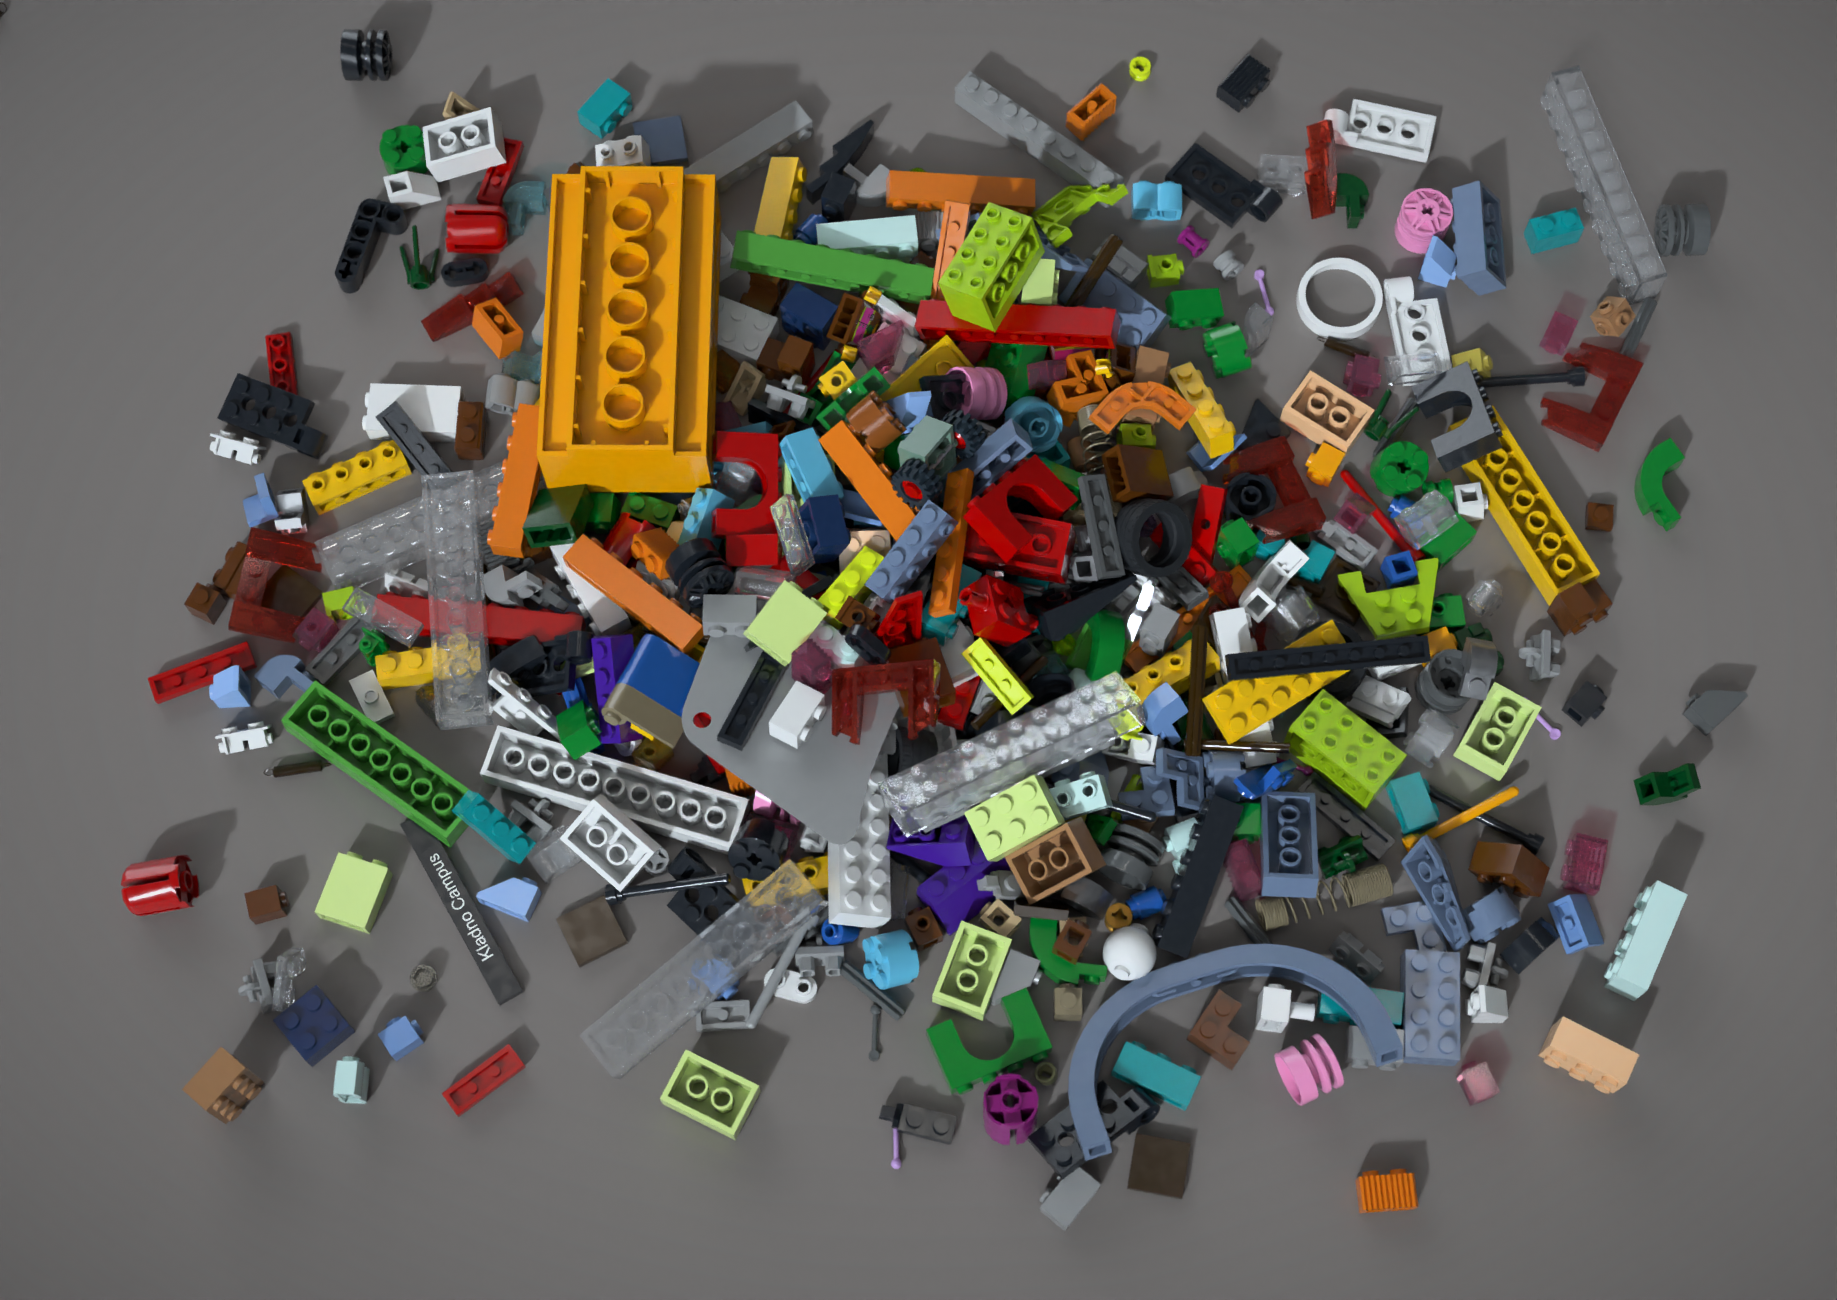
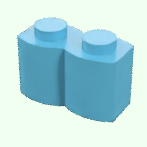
M1143 180L1134 183L1131 191L1132 218L1137 220H1180L1182 214V185L1172 181L1155 184Z

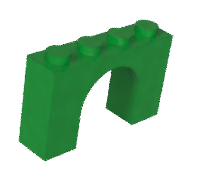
M1027 988L1001 998V1006L1013 1031L1014 1039L1010 1049L997 1059L981 1060L970 1055L963 1047L952 1019L926 1029V1036L951 1094L956 1092L959 1095L965 1094L973 1090V1085L983 1081L984 1084H989L996 1080L998 1074L1005 1071L1012 1074L1023 1069L1024 1063L1032 1060L1034 1063H1038L1049 1057L1048 1053H1051L1052 1045Z

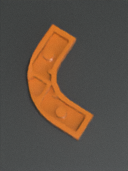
M1151 381L1147 383L1130 382L1113 390L1088 419L1105 433L1109 434L1129 412L1137 409H1149L1161 415L1176 429L1180 430L1197 409L1165 385Z

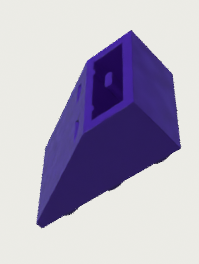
M909 807L894 808L886 847L889 850L942 866H968L972 864L976 836L965 815L925 833L912 815Z

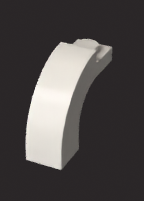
M1289 540L1254 575L1239 599V606L1244 607L1245 612L1249 613L1259 623L1277 605L1275 601L1277 595L1290 578L1309 560V557Z

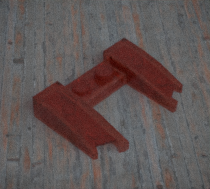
M1583 342L1580 345L1581 350L1574 355L1568 352L1562 360L1575 367L1583 366L1586 372L1606 381L1591 412L1587 413L1543 397L1540 407L1547 408L1548 419H1542L1541 425L1599 452L1644 363L1612 350Z
M1285 436L1248 447L1226 457L1223 461L1225 465L1230 464L1229 474H1224L1222 477L1223 484L1229 483L1235 476L1241 473L1250 472V474L1254 475L1268 473L1284 507L1246 522L1251 530L1257 527L1266 534L1262 541L1263 544L1322 529L1326 520V516L1317 498L1310 497L1293 463L1295 455Z
M251 527L236 598L228 624L229 630L295 643L296 639L292 635L300 625L307 628L310 625V619L261 606L272 562L317 572L322 571L321 563H315L312 550L317 549L316 544Z
M934 659L832 669V735L837 737L840 733L851 737L850 743L860 745L864 695L908 691V738L915 740L918 738L917 732L929 725L933 728L936 727L940 699L941 664Z

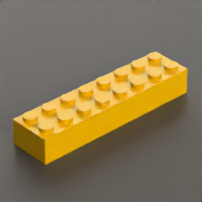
M1492 405L1496 414V418L1492 420L1493 423L1498 422L1502 430L1503 436L1499 438L1503 447L1462 465V468L1472 483L1480 482L1482 494L1487 495L1488 510L1547 604L1551 606L1559 593L1578 582L1583 586L1597 579L1600 572L1499 413ZM1468 417L1453 425H1450L1447 432H1450L1461 426L1468 419Z

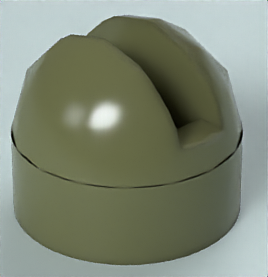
M1042 1062L1035 1069V1077L1042 1085L1050 1086L1057 1080L1058 1071L1052 1063ZM1044 1072L1050 1075L1051 1078H1046L1042 1076V1073Z

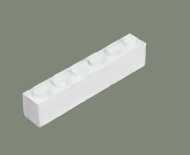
M1244 607L1215 612L1209 616L1216 651L1220 659V669L1224 685L1228 683L1225 655L1257 651L1256 641L1254 638L1251 639L1249 628L1252 627L1251 617L1249 613H1245ZM1273 720L1267 721L1237 741L1276 742L1272 740L1271 731L1274 730ZM1243 751L1245 761H1241L1240 764L1243 766V769L1277 762L1276 757H1279V753Z

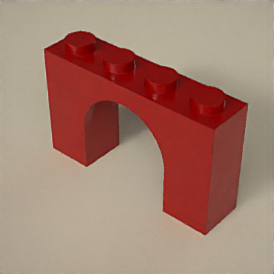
M716 431L712 435V461L736 462L750 466L759 475L763 490L759 503L753 508H716L712 512L711 538L726 539V535L781 533L782 519L778 518V508H781L782 494L778 492V482L780 483L782 480V468L778 467V457H781L778 434Z
M1036 454L1028 461L1025 458L1020 460L1013 467V473L1009 470L998 479V485L994 482L983 491L982 494L984 496L982 498L979 495L974 497L967 504L969 510L963 516L967 523L1005 563L1022 551L1033 538L1011 514L1007 505L1008 496H1016L1027 500L1044 518L1056 521L1067 513L1078 500Z

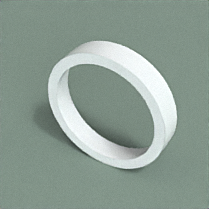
M1329 258L1316 263L1304 274L1297 292L1296 304L1302 321L1311 331L1324 338L1329 336L1340 341L1350 340L1363 335L1374 325L1382 307L1383 293L1377 277L1365 265L1348 258ZM1331 269L1353 272L1363 278L1371 287L1375 297L1374 308L1364 321L1349 327L1328 325L1319 320L1308 307L1306 287L1309 280L1318 273Z

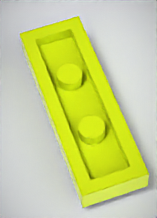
M980 637L961 653L1012 715L1034 697L986 639Z

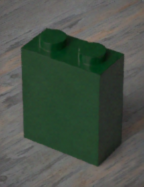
M586 484L538 490L522 527L531 548L573 544L580 538L594 506Z

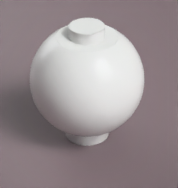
M1133 923L1130 926L1115 930L1104 943L1103 960L1105 966L1120 980L1133 981L1141 978L1152 970L1156 962L1157 950L1155 943L1149 935V930L1141 924Z

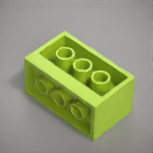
M988 202L938 282L952 316L996 332L1045 252L1032 217Z
M1324 689L1320 691L1290 726L1283 742L1291 743V753L1305 765L1311 766L1313 771L1364 812L1397 774L1407 757L1403 751Z

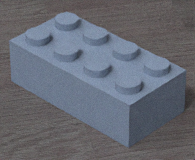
M1480 180L1452 188L1453 198L1450 200L1454 212L1452 228L1456 238L1453 248L1457 256V265H1455L1457 278L1461 279L1469 289H1472L1479 296L1506 289L1500 200Z
M1086 258L1084 263L1090 267L1094 260ZM1106 269L1082 305L1087 308L1109 307L1116 309L1121 322L1117 342L1135 347V353L1140 345L1150 348L1172 318ZM1077 271L1058 299L1066 304L1086 272Z
M1278 791L1266 793L1261 796L1260 802L1261 896L1316 898L1319 873L1315 793Z
M1405 949L1400 956V992H1404L1402 1022L1400 1025V1029L1404 1030L1403 1063L1455 1066L1460 1061V953Z

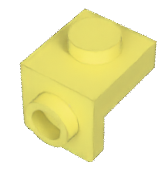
M1481 348L1451 355L1453 367L1468 361L1472 370L1477 368L1479 374L1484 378L1491 377L1490 370L1493 369L1492 359Z

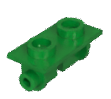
M362 627L361 629L365 636L359 643V649L365 656L367 663L370 666H376L375 656L382 655L385 651H390V645L384 641L385 636L375 629L369 631Z

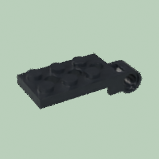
M1196 142L1165 175V181H1172L1182 185V193L1230 228H1233L1246 212L1261 222H1267L1283 204L1281 196L1275 190L1265 187L1255 179L1250 182ZM1195 171H1202L1206 177L1197 179L1193 176V173ZM1214 185H1221L1225 191L1217 193L1213 191L1212 187ZM1238 198L1244 202V205L1236 207L1231 201Z
M237 373L217 419L275 441L315 459H319L329 437L321 431L306 426L315 406L313 401ZM255 399V406L247 411V402ZM275 407L276 414L274 417L267 419L268 410ZM297 415L296 424L289 427V418Z
M570 631L567 634L555 636L552 641L540 642L548 656L529 672L524 670L520 678L518 673L511 679L512 682L519 688L527 690L532 697L574 691L576 665L592 662L591 638L594 635L586 631ZM566 661L565 667L560 671V665ZM545 663L544 671L541 674H539V669ZM499 691L496 692V699L502 695Z
M683 847L667 867L669 873L676 880L710 876L716 873L696 851L689 847ZM724 885L696 888L700 895L698 901L691 900L689 897L690 889L678 891L667 904V907L725 962L731 963L734 968L741 964L769 929L760 918ZM710 905H714L718 909L719 915L716 920L708 915ZM729 923H733L738 929V934L735 938L727 933Z
M1103 1080L1097 1084L1098 1108L1110 1143L1124 1132L1130 1135L1140 1126L1150 1123L1160 1111V1106L1141 1086L1131 1089L1119 1098ZM1113 1104L1117 1106L1116 1111L1111 1114L1103 1112V1108L1106 1105ZM1070 1105L1028 1136L1030 1144L1062 1180L1087 1162L1077 1138ZM1065 1137L1074 1139L1070 1146L1064 1147L1059 1144Z

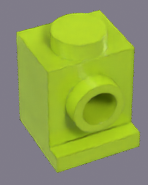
M1176 253L1153 257L1152 255H1147L1149 288L1179 284L1180 275L1184 274V266L1182 260H1177Z
M353 586L322 593L326 615L331 625L337 624L336 619H352L365 607L361 593L357 594Z

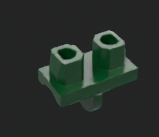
M1359 834L1353 837L1347 835L1341 838L1338 844L1330 848L1324 846L1318 849V863L1325 879L1344 870L1352 873L1356 869L1355 865L1368 860L1363 847L1362 837Z

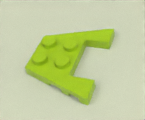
M1109 184L1101 185L1097 189H1093L1091 185L1067 186L1031 215L1052 246L1058 248L1073 236L1069 226H1071L1075 218L1088 213L1091 209L1090 207L1098 201L1113 205L1129 192L1124 184H1118L1117 188H1110Z
M1437 557L1415 561L1419 583L1417 585L1366 593L1361 571L1339 574L1338 583L1348 594L1351 603L1355 604L1361 613L1362 619L1376 640L1427 633L1430 630L1439 560Z

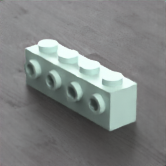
M1095 771L1079 775L1080 780L1070 782V779H1065L1054 783L1055 787L1049 790L1065 821L1113 806L1104 775H1096Z

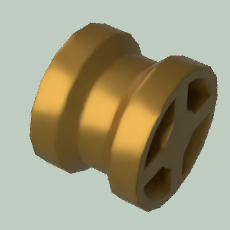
M1123 903L1112 904L1105 915L1104 923L1106 928L1110 932H1114L1121 927L1130 926L1132 921L1131 909Z

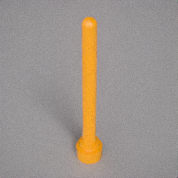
M1512 786L1420 835L1418 833L1414 835L1410 833L1401 838L1402 843L1409 853L1422 836L1428 835L1435 839L1516 797L1519 794V789L1516 786Z

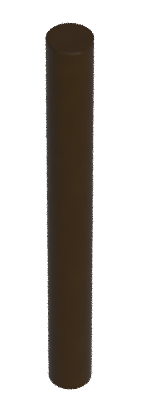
M1041 655L1018 678L1026 685L1048 664V659ZM996 698L971 722V725L976 730H979L1004 706L1002 702Z
M1201 739V749L1290 754L1291 743L1235 741L1232 744H1228L1226 740Z

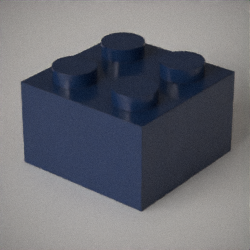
M796 282L780 304L782 327L788 334L792 336L797 335L813 343V348L817 347L824 351L832 340L826 336L839 306Z
M838 494L809 497L793 516L804 565L834 562L850 544L851 534L849 528L845 525V510L843 504L839 501Z
M317 985L273 1019L274 1023L303 1059L312 1067L356 1032Z

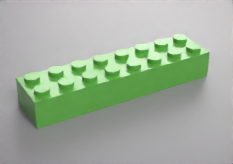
M317 681L311 684L281 719L287 732L450 848L469 826L454 814L452 810L470 789Z

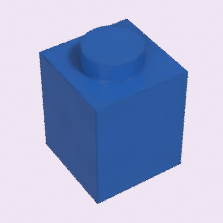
M1409 550L1385 557L1380 567L1388 589L1412 585L1418 575Z

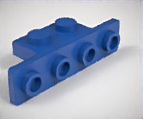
M1291 759L1274 766L1272 764L1264 765L1236 777L1233 782L1238 786L1237 790L1240 794L1253 800L1282 786H1286L1295 776L1292 772L1296 769L1297 765Z

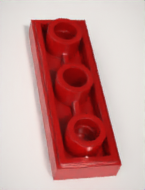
M284 332L265 335L270 385L298 395L291 333Z
M1201 484L1192 526V543L1213 565L1228 489ZM1209 520L1210 527L1207 529L1205 524Z

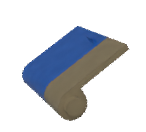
M645 634L601 710L604 720L615 726L629 721L669 747L674 748L684 731L681 720L683 707L700 663L659 637Z

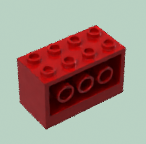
M1011 512L1033 538L1022 551L1007 563L967 524L963 563L966 566L983 570L1005 571V574L1066 585L1071 564L1070 557H1072L1076 540V533L1072 523Z

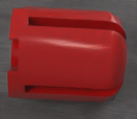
M498 204L447 205L445 217L448 236L446 237L447 252L499 254L505 250L508 245L509 221L504 207Z
M623 512L602 544L604 546L603 550L609 554L611 552L617 554L624 561L623 565L628 569L631 567L636 569L639 559H635L631 553L634 534L657 528L646 520L640 523L630 519L631 513Z
M178 855L134 863L128 866L121 880V886L126 888L122 889L121 893L123 902L129 911L138 916H146L194 907L192 902L193 898L199 897L198 876L191 874L187 863L192 860L187 855Z

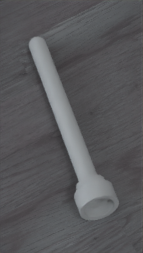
M802 907L796 916L798 918L796 922L798 926L746 1021V1026L749 1029H754L757 1026L807 930H811L812 926L815 927L820 917Z

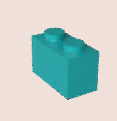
M607 78L577 111L580 124L603 139L607 134L614 131L622 117H626L630 113L633 106L631 94Z
M1575 207L1529 219L1523 234L1531 254L1577 243L1584 230V226Z
M1420 772L1389 781L1386 791L1403 835L1406 836L1410 833L1414 834L1433 828L1438 822L1439 810L1437 805L1431 802L1428 795L1430 793L1429 784L1425 778L1422 779Z

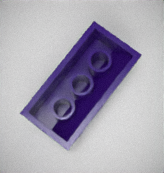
M632 634L594 636L591 638L599 725L602 729L600 733L602 744H614L643 739L642 734L630 728L631 722L626 721L622 725H611L604 720V716L601 713L603 706L634 653Z
M976 841L971 865L944 866L917 887L916 896L926 908L930 907L934 918L947 934L951 936L958 930L961 920L968 923L980 913L989 901L993 903L997 900L993 896V891H978L977 880L990 875L992 871L1012 870L1005 857L997 862L988 861L979 842Z

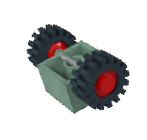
M952 410L942 420L926 415L919 424L914 426L912 432L898 446L900 468L891 480V484H894L893 490L898 491L896 494L898 498L901 496L904 498L902 502L905 504L909 502L910 507L914 508L916 506L918 510H921L928 499L931 502L937 499L943 490L941 488L943 486L941 481L956 465V458L958 456L960 459L971 458L985 442V432L981 431L983 429L982 425L976 424L978 422L976 418L972 420L970 418L971 414L967 413L964 415L962 410L958 412L957 410Z

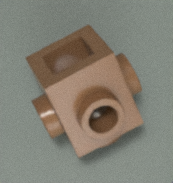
M1607 296L1590 316L1596 331L1600 335L1619 337L1636 317L1626 298Z

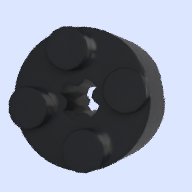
M1246 472L1235 476L1227 487L1228 491L1223 511L1224 517L1227 521L1232 519L1236 521L1242 517L1252 531L1261 528L1264 520L1267 518L1271 519L1276 505V488L1267 477L1261 474L1254 475Z
M751 819L740 827L728 851L729 862L733 867L735 876L753 881L773 880L789 848V841L784 831L780 832L775 828L776 824L765 819Z

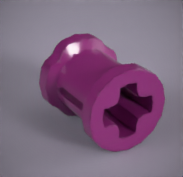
M1190 225L1180 233L1177 242L1180 245H1185L1192 252V256L1197 258L1207 249L1210 241L1199 236L1194 231L1195 228Z

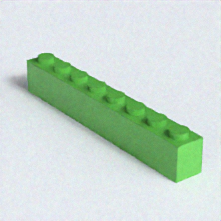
M737 230L730 264L732 269L857 293L869 290V287L872 286L882 291V294L887 298L914 304H920L921 300H929L934 275V268H929L925 264L904 263L900 259L888 260L879 258L874 254L862 255L854 253L849 249H831L827 245H811L801 240L790 241L781 239L776 235L764 236L756 234L751 230Z

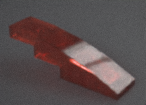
M1329 119L1306 126L1310 147L1305 149L1308 170L1304 171L1311 219L1313 220L1334 214L1336 208V147L1332 120Z
M507 272L490 285L483 283L466 296L460 293L424 318L421 323L431 340L435 342L472 325L476 305L497 298L504 307L524 293L514 275Z

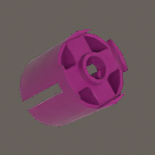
M1008 1073L997 1076L996 1080L984 1091V1127L987 1134L994 1141L1002 1145H1010V1129H1014L1016 1145L1028 1140V1136L1037 1128L1039 1097L1035 1086L1033 1087L1027 1080L1021 1078V1075ZM1011 1095L1012 1107L1007 1105V1096Z

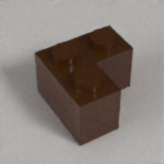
M748 272L750 275V288L747 293H743L739 303L775 317L790 286L789 279Z
M790 334L786 343L768 337L756 361L757 369L765 374V379H775L780 382L784 378L790 380L793 375H799L802 377V385L806 386L816 365L813 343Z
M1596 579L1583 586L1578 582L1559 593L1547 613L1565 637L1570 633L1574 635L1579 634L1587 628L1586 624L1593 620L1595 623H1598L1609 615L1607 612L1613 603Z
M1478 841L1468 870L1477 877V881L1483 884L1492 885L1493 882L1500 883L1512 889L1514 895L1527 899L1529 896L1541 897L1550 868L1523 845Z
M1219 989L1186 1040L1230 1070H1233L1250 1042L1228 1028L1242 1004Z

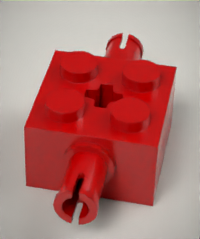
M985 575L973 582L959 594V599L961 600L959 602L968 608L974 635L1002 646L1009 647L1030 635L1031 631L1035 630L1039 624V620H1036L1038 618L1036 615L1026 612L1023 601L1024 595L1021 589L990 575Z

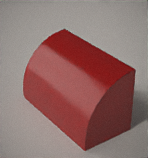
M779 534L726 535L727 566L779 565L782 558L783 538Z

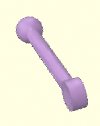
M1256 270L1254 278L1258 280L1266 307L1264 313L1266 316H1272L1274 309L1270 307L1263 281L1264 272Z
M1538 713L1536 719L1550 732V738L1557 740L1561 736L1560 730L1553 729Z
M893 1128V1160L891 1161V1166L894 1169H899L902 1165L899 1159V1132Z

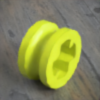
M1136 57L1131 60L1129 65L1131 78L1136 81L1148 79L1151 73L1150 61L1145 57ZM1136 66H1140L1144 71L1136 69Z

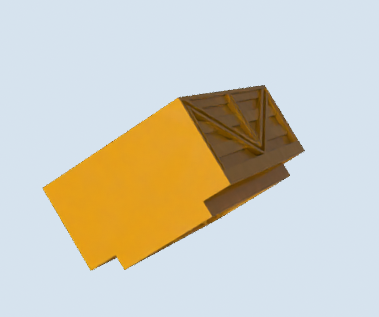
M581 166L580 174H552L537 458L548 489L586 484L589 492L695 493L696 488L713 489L714 461H712V435L715 433L722 220L715 174H684L683 166Z

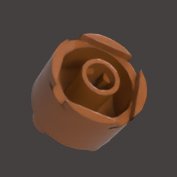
M873 390L851 408L846 417L858 434L861 433L866 438L864 441L879 453L905 432L907 428L900 419H894L893 415L896 413L888 402L882 404L883 400Z

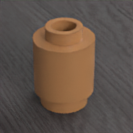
M1081 436L1068 441L1067 452L1075 471L1085 473L1084 464L1086 461L1082 457L1084 449L1081 447L1083 439ZM1084 439L1083 445L1085 448L1092 445L1090 441ZM1085 452L1087 460L1096 455V453ZM1097 457L1090 460L1091 462L1099 463ZM1087 463L1086 468L1090 471L1098 465Z

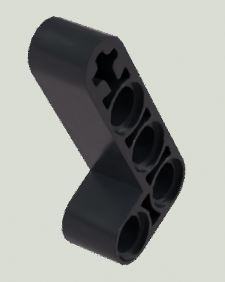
M370 198L360 203L335 269L336 279L343 292L355 293L360 289L381 232L400 235L407 230L408 222L401 206ZM376 212L374 215L368 216L370 213ZM394 218H399L397 221H391ZM368 233L367 236L360 237L362 234ZM355 255H360L358 258H352Z

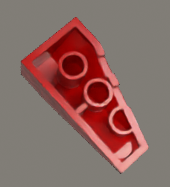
M922 591L894 599L875 634L889 649L896 645L905 646L921 639Z

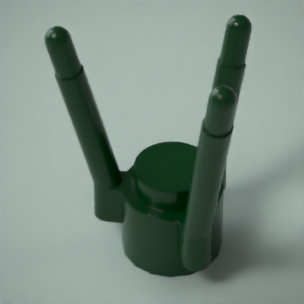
M413 225L412 237L415 265L412 267V270L404 246H400L399 249L407 274V284L413 289L423 290L429 288L430 283L435 282L434 274L440 250L438 248L435 249L430 271L427 270V266L420 265L417 226Z
M1386 389L1374 415L1363 432L1376 442H1380L1383 437L1389 439L1395 430L1419 411V407L1413 408L1393 426L1388 428L1389 422L1381 416L1392 394L1390 389Z

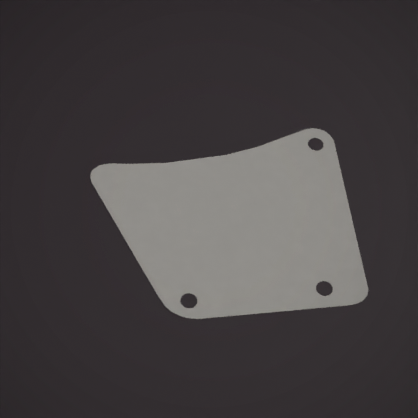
M773 565L738 566L733 574L735 577L734 584L726 595H740L745 590L754 591L757 595L758 614L780 586L781 582L769 572ZM811 572L819 580L827 577L821 574ZM822 619V621L820 622V623H824V624L830 625L829 623H827V622L824 621L823 619ZM844 625L840 630H838L841 635H843V633L847 629V626ZM736 635L710 636L683 707L681 720L685 735L701 751L821 837L834 844L841 845L847 843L854 837L858 829L861 809L873 766L894 716L900 707L887 669L876 668L864 660V664L854 677L842 675L832 665L820 663L810 655L808 638L786 667L741 751L717 741V735L763 649L758 646L746 652L744 647L750 640L747 637L742 638ZM796 680L824 694L825 706L827 707L823 718L820 721L816 720L812 726L813 731L808 741H802L798 749L771 736L769 733V721ZM705 712L711 717L710 725L705 728L697 727L693 722V718L697 713Z

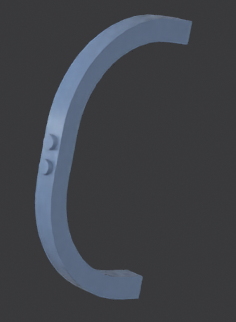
M1246 944L1232 946L1209 953H1200L1194 958L1175 961L1166 967L1147 973L1145 976L1135 979L1118 990L1098 1009L1084 1028L1071 1060L1068 1083L1070 1110L1085 1161L1112 1153L1110 1140L1098 1108L1097 1084L1103 1060L1115 1038L1137 1016L1159 1003L1238 978L1267 976L1293 980L1308 985L1330 997L1348 1013L1358 1026L1376 1067L1403 1059V1045L1385 1007L1362 980L1335 961L1320 954L1287 945Z

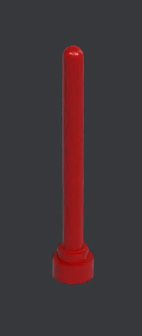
M1342 470L1340 477L1402 552L1409 550L1414 564L1415 561L1424 560L1425 554L1419 548L1410 546L1348 470Z

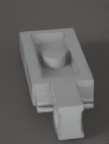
M1316 515L1310 523L1309 528L1317 534L1316 538L1323 545L1335 551L1337 555L1362 572L1378 552V549L1338 520L1334 522L1330 519L1327 522Z
M992 871L990 875L977 880L978 891H993V896L996 899L1027 900L1012 871Z

